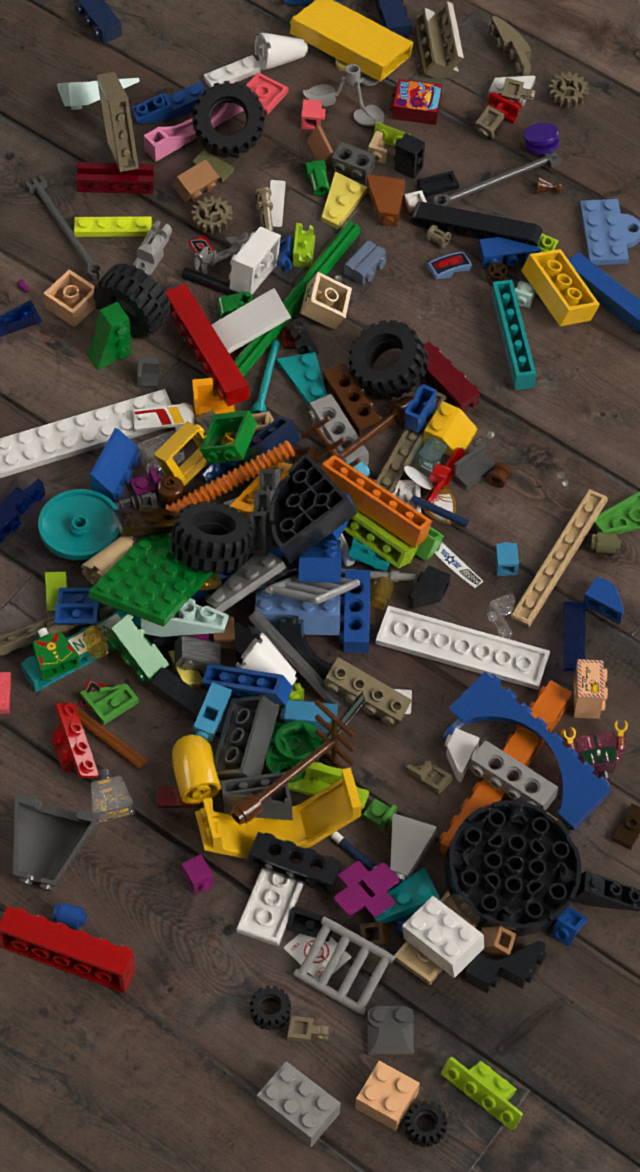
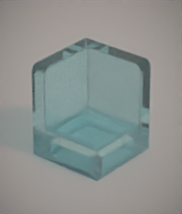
M430 437L418 453L417 465L432 472L447 450V445Z

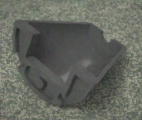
M16 793L13 875L19 877L18 882L29 886L33 882L40 884L39 888L52 891V888L56 886L98 823L100 815L78 809V812L44 804L35 797Z

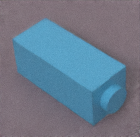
M212 682L193 726L192 735L201 736L207 741L212 742L230 700L231 689Z
M288 700L286 708H281L280 720L284 721V723L303 721L311 725L315 724L316 728L320 731L329 733L315 719V716L318 714L331 726V719L315 705V702ZM322 703L334 715H338V704Z

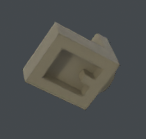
M488 105L476 121L478 134L493 140L495 137L494 131L504 119V114Z

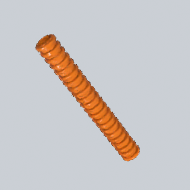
M285 440L284 444H278L277 448L274 446L273 450H267L266 454L263 452L262 456H256L255 460L252 458L250 459L251 462H245L243 466L239 465L238 469L234 468V471H228L227 475L223 474L221 478L217 477L216 481L212 480L210 484L206 483L205 487L201 486L199 490L195 489L194 493L189 492L188 496H183V499L178 498L177 502H171L172 505L169 506L167 504L166 510L178 514L181 509L190 504L196 505L198 502L209 503L211 499L215 500L216 496L221 497L222 493L226 494L227 490L232 491L233 487H239L240 483L243 485L244 481H250L251 477L253 479L256 478L255 475H259V469H272V466H278L279 462L283 463V460H289L290 456H295V452L290 442Z

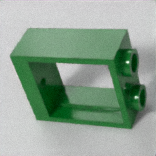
M250 411L214 414L200 447V452L208 464L244 459L258 425ZM237 432L233 444L221 445L226 433Z

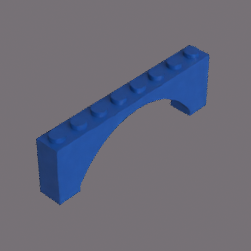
M485 671L449 707L450 711L466 727L470 723L480 721H504L527 728L543 739L555 754L561 770L563 798L558 814L576 830L612 793L608 788L610 783L604 777L598 778L594 775L595 769L588 762L582 763L577 758L579 754L571 746L566 748L562 744L564 740L555 731L551 734L546 729L548 725L540 717L535 719L530 714L532 710L524 702L520 705L515 700L517 696L509 688L506 690L499 685L501 680L495 674L489 675Z

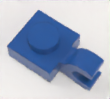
M291 236L280 240L277 267L279 268L284 265L285 273L292 269L289 257L293 255L295 239Z

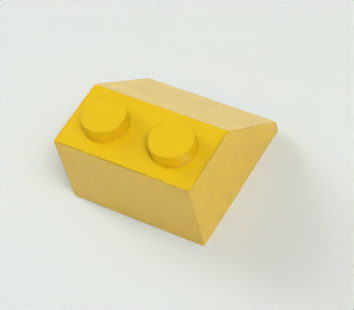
M442 401L424 430L423 444L451 456L457 447L463 448L464 451L466 450L477 432V427L461 409Z

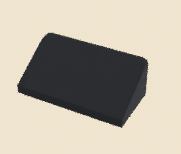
M292 907L286 929L316 938L323 926L321 924L322 918L327 916ZM327 917L328 919H331V920H333L334 922L337 921L336 919ZM330 930L329 934L327 935L325 939L326 942H329L333 932L332 930Z

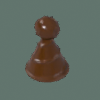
M540 175L537 178V183L532 182V186H536L535 194L552 189L555 193H560L563 189L560 183L553 185L540 177Z

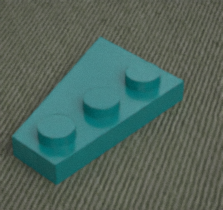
M315 352L277 359V365L284 370L286 377L295 385L297 392L308 407H310V402L327 396Z
M425 867L388 892L396 904L374 919L376 922L383 921L384 923H389L415 913L432 896L440 901L439 895Z

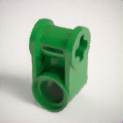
M241 292L219 297L215 304L220 319L253 301V295L249 292Z

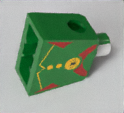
M47 628L37 631L36 635L39 640L33 642V648L42 681L80 666L79 654L62 632L50 634Z

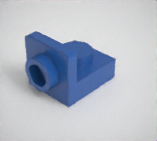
M568 907L557 919L551 936L570 946L575 935L583 928L588 918Z

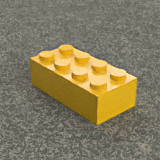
M557 249L529 254L521 271L559 326L591 321L600 304L562 250Z

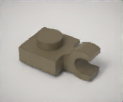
M506 78L501 96L517 102L520 101L521 97L532 101L535 96V90L523 88L524 82Z
M291 1015L287 1037L290 1041L311 1043L312 1037L321 1041H328L329 1027L314 1025V1018Z

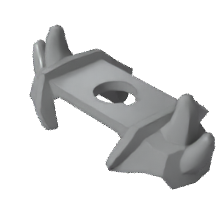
M242 232L239 237H227L226 240L232 245L231 248L217 254L215 250L208 254V246L204 247L199 254H194L195 270L198 271L200 266L202 272L207 274V266H214L215 263L237 254L241 246L248 242L250 236L247 232Z

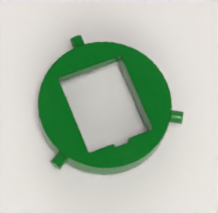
M293 721L283 725L277 731L275 739L271 738L270 743H275L276 752L284 761L298 764L321 746L322 739L315 733L317 729L315 724L311 725L303 721ZM303 730L313 751L294 757L284 737L290 735V733H297Z

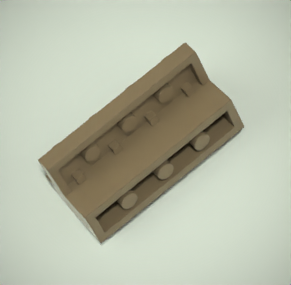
M447 1L437 12L424 8L414 19L424 74L437 79L452 77L459 72L457 65L464 58L453 3Z

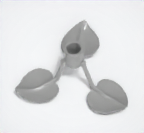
M356 64L346 66L345 76H342V81L336 92L332 86L326 84L303 90V95L307 100L322 101V106H330L336 102L335 96L339 95L346 82L350 87H357L361 109L354 112V120L364 126H374L376 122L381 124L384 122V113L378 106L368 105L364 107L360 90V83L365 86H372L380 81L361 72L360 66Z

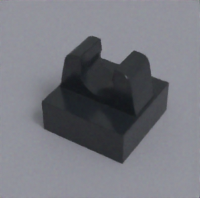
M307 330L301 331L299 333L301 338L294 343L299 354L309 352L318 354L319 351Z

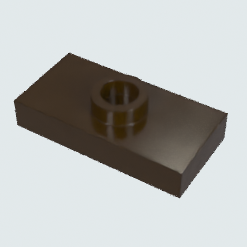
M634 803L630 805L611 839L630 850L640 835V807Z

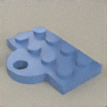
M618 199L580 201L589 260L595 265L628 264L627 248L635 246L640 241V221L632 215L621 214ZM633 228L636 229L637 232H630L628 231V229Z

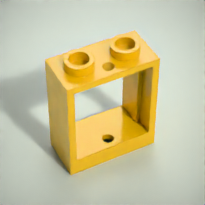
M187 421L153 454L166 475L178 477L182 480L184 486L208 463L200 452V447L205 438V431L200 425H194ZM193 438L198 449L178 467L172 457Z

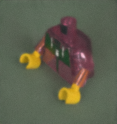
M618 720L614 722V728L617 731L616 735L613 731L575 737L576 730L570 727L571 735L567 737L566 731L563 729L561 737L567 741L565 747L571 746L579 754L577 758L582 763L586 761L595 769L594 775L598 778L602 776L609 782L608 773L615 772L616 765L621 763L625 753L626 735H624V731L627 730L628 723L624 720V728L620 730L617 727Z

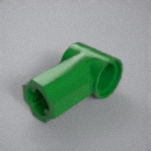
M324 159L305 162L306 177L310 179L314 195H318V197L325 196L330 191Z

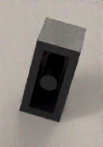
M405 133L401 139L399 138L394 146V149H396L394 170L415 179L424 167L425 142Z

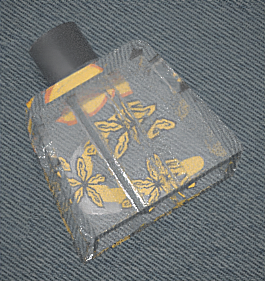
M109 769L100 770L98 772L99 780L91 783L92 813L100 815L98 823L134 815V803L122 777H111Z

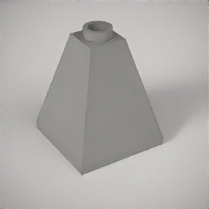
M394 813L392 817L390 869L399 878V881H404L411 876L435 843L437 830L436 826Z

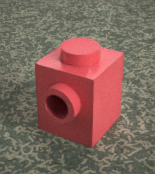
M303 99L301 129L314 130L317 125L321 126V120H325V109H322V101Z

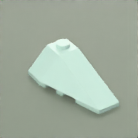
M139 78L119 79L124 89L139 82ZM97 81L57 84L64 106H71V110L82 109V105H89L100 100Z
M190 598L164 627L141 618V628L144 629L145 634L159 637L223 633L229 615L209 606L202 607L195 604V600Z

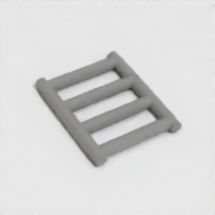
M296 574L266 587L265 591L267 594L281 595L316 605L358 587L360 581L358 579L351 580L341 577V583L299 582V574Z
M323 917L321 921L323 926L300 969H296L293 976L364 1016L367 1011L365 1007L388 964L395 960V956L333 920ZM332 930L342 937L321 977L317 980L307 973L327 935ZM349 941L360 946L361 949L341 987L336 991L329 987L327 983ZM371 952L381 959L359 1001L355 1002L346 995L368 953Z

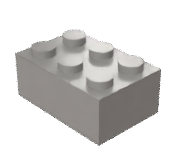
M287 1061L257 1094V1106L310 1148L340 1114L341 1103Z

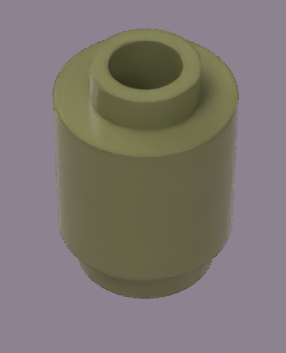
M597 532V534H592L591 550H596V553L616 554V550H620L621 538H617V533Z

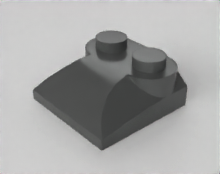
M375 1006L367 1010L368 1056H414L413 1009L406 1006Z

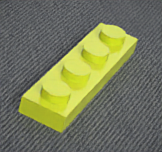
M75 217L74 234L76 237L146 236L152 227V217Z

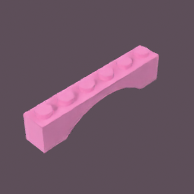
M235 103L220 104L214 108L211 114V124L215 128L244 110ZM193 118L175 126L157 127L145 134V151L157 162L196 139Z

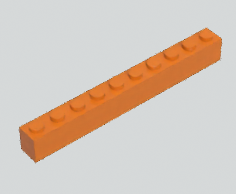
M550 680L546 687L542 686L537 701H532L529 705V708L532 710L530 714L535 719L540 717L548 725L546 729L551 733L570 705L573 692ZM517 725L516 732L508 736L505 742L506 746L502 751L528 767L544 744V740L527 728ZM496 766L490 767L491 769H499ZM508 778L510 781H516L515 778ZM483 779L481 783L477 782L473 788L472 797L465 799L461 807V813L459 816L455 815L451 820V828L448 832L444 831L438 841L440 843L439 852L446 856L448 846L455 832L466 817L480 807L483 808L491 805L493 802L505 801L508 797L506 792L494 788L486 779Z

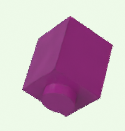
M201 854L181 864L182 874L194 895L199 892L204 893L214 885V875Z

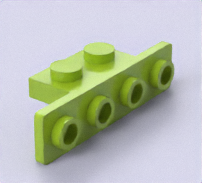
M313 762L306 768L305 776L302 779L288 783L289 790L314 796L339 781L342 777V769ZM356 787L362 809H364L369 791Z
M450 1057L441 1071V1075L513 1131L523 1116L520 1110L508 1102L517 1089L482 1061L468 1070L456 1059Z

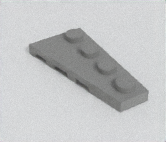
M270 552L268 554H254L206 600L207 605L218 611H225L286 568L284 562Z

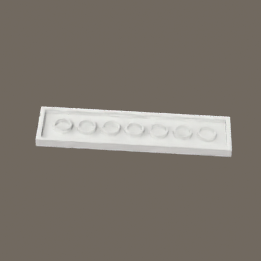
M392 606L387 607L376 638V644L479 674H483L486 671L489 675L495 674L501 680L539 690L550 655L549 650Z

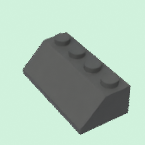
M265 695L231 699L214 758L218 779L229 780L261 775L279 711V706Z

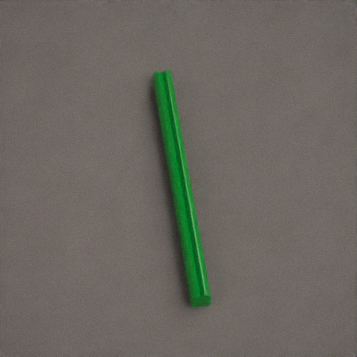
M348 221L282 301L291 318L303 304L308 282L317 272L327 275L359 236L361 228L358 224ZM290 319L250 341L241 351L234 362L243 377Z

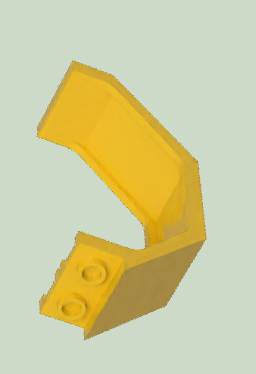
M350 767L342 769V777L339 781L301 804L292 806L293 821L255 817L247 824L239 825L230 814L213 811L212 798L203 799V808L195 811L205 851L248 859V854L258 832L263 834L270 833L277 839L292 841L302 848L312 847L361 817L362 805ZM276 851L270 852L273 855L279 854Z

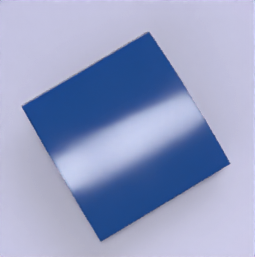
M59 588L58 603H56L55 625H92L98 623L101 602L88 598L91 588Z

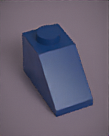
M597 576L585 594L583 605L620 624L624 609L616 586L609 580Z

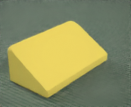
M174 650L168 651L169 660L177 677L194 689L203 686L199 671L194 669L184 670L179 666H175Z

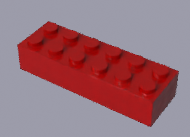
M8 906L0 921V948L118 992L126 993L136 971L134 952L127 946H116L105 938L99 937L97 939L83 930L75 931L64 923L48 921L42 915L34 916L20 907L13 908Z

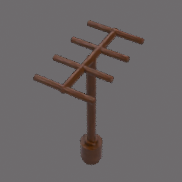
M412 396L401 398L390 407L389 416L340 453L335 448L344 443L346 438L342 437L331 444L320 429L321 426L331 420L330 416L325 417L317 424H313L311 428L301 434V438L304 439L315 431L326 446V449L315 456L316 459H320L330 452L332 456L335 455L344 460L394 421L398 423L404 422L406 407L415 398ZM357 458L349 465L354 467L361 462V459Z
M319 700L315 701V705L331 719V726L318 714L315 716V719L331 733V738L329 739L322 731L316 729L315 733L325 743L259 795L249 793L236 803L230 814L239 825L247 824L263 811V802L322 755L328 758L337 768L346 769L338 761V755L350 766L354 765V761L338 747L339 741L350 752H353L355 749L338 733V726L351 738L355 736V733Z

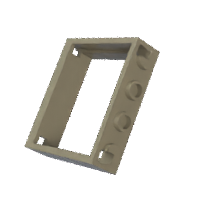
M115 72L96 75L106 140L110 152L120 172L138 169L128 97Z

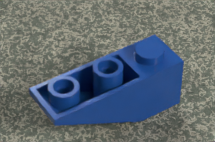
M501 237L479 239L478 252L484 270L488 269L489 265L494 262L503 263L505 266L525 264L529 254L539 253L541 248Z

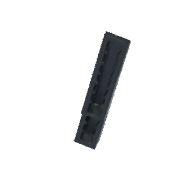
M165 667L151 681L152 691L186 712V717L196 722L206 697ZM224 712L215 736L218 738L221 737L227 716L226 712Z

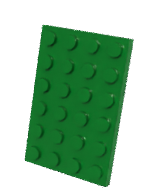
M167 534L144 535L89 590L88 598L164 627L214 572L204 573L202 570L196 571L190 566L182 564L171 550L172 536Z

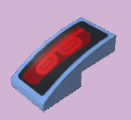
M463 251L439 257L429 262L427 267L435 279L451 278L454 272L470 271L472 264Z

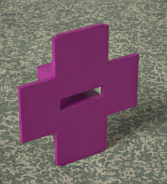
M358 860L338 874V877L347 888L335 895L334 900L347 915L352 916L357 911L364 909L365 911L368 910L376 918L396 904L387 891L400 881L386 863L382 862L369 872Z

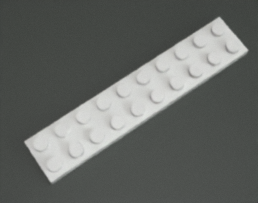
M159 390L0 438V478L105 447L114 428L119 429L129 439L161 430L153 429L135 432L133 410L172 405L166 390Z

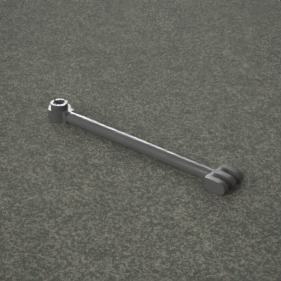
M555 151L541 154L542 158L450 195L438 194L434 197L433 204L448 207L453 201L542 165L548 164L550 168L559 166L562 160L558 158L557 153H554Z
M42 175L38 176L39 182L36 178L31 179L33 185L29 181L24 182L29 193L37 192L87 266L88 277L93 281H97L98 275V279H100L103 275L102 266L91 260L44 190V188H47V181Z

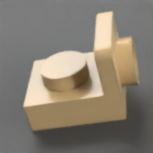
M376 131L368 146V152L376 154L375 162L385 164L387 149H384L385 141H382L383 132Z

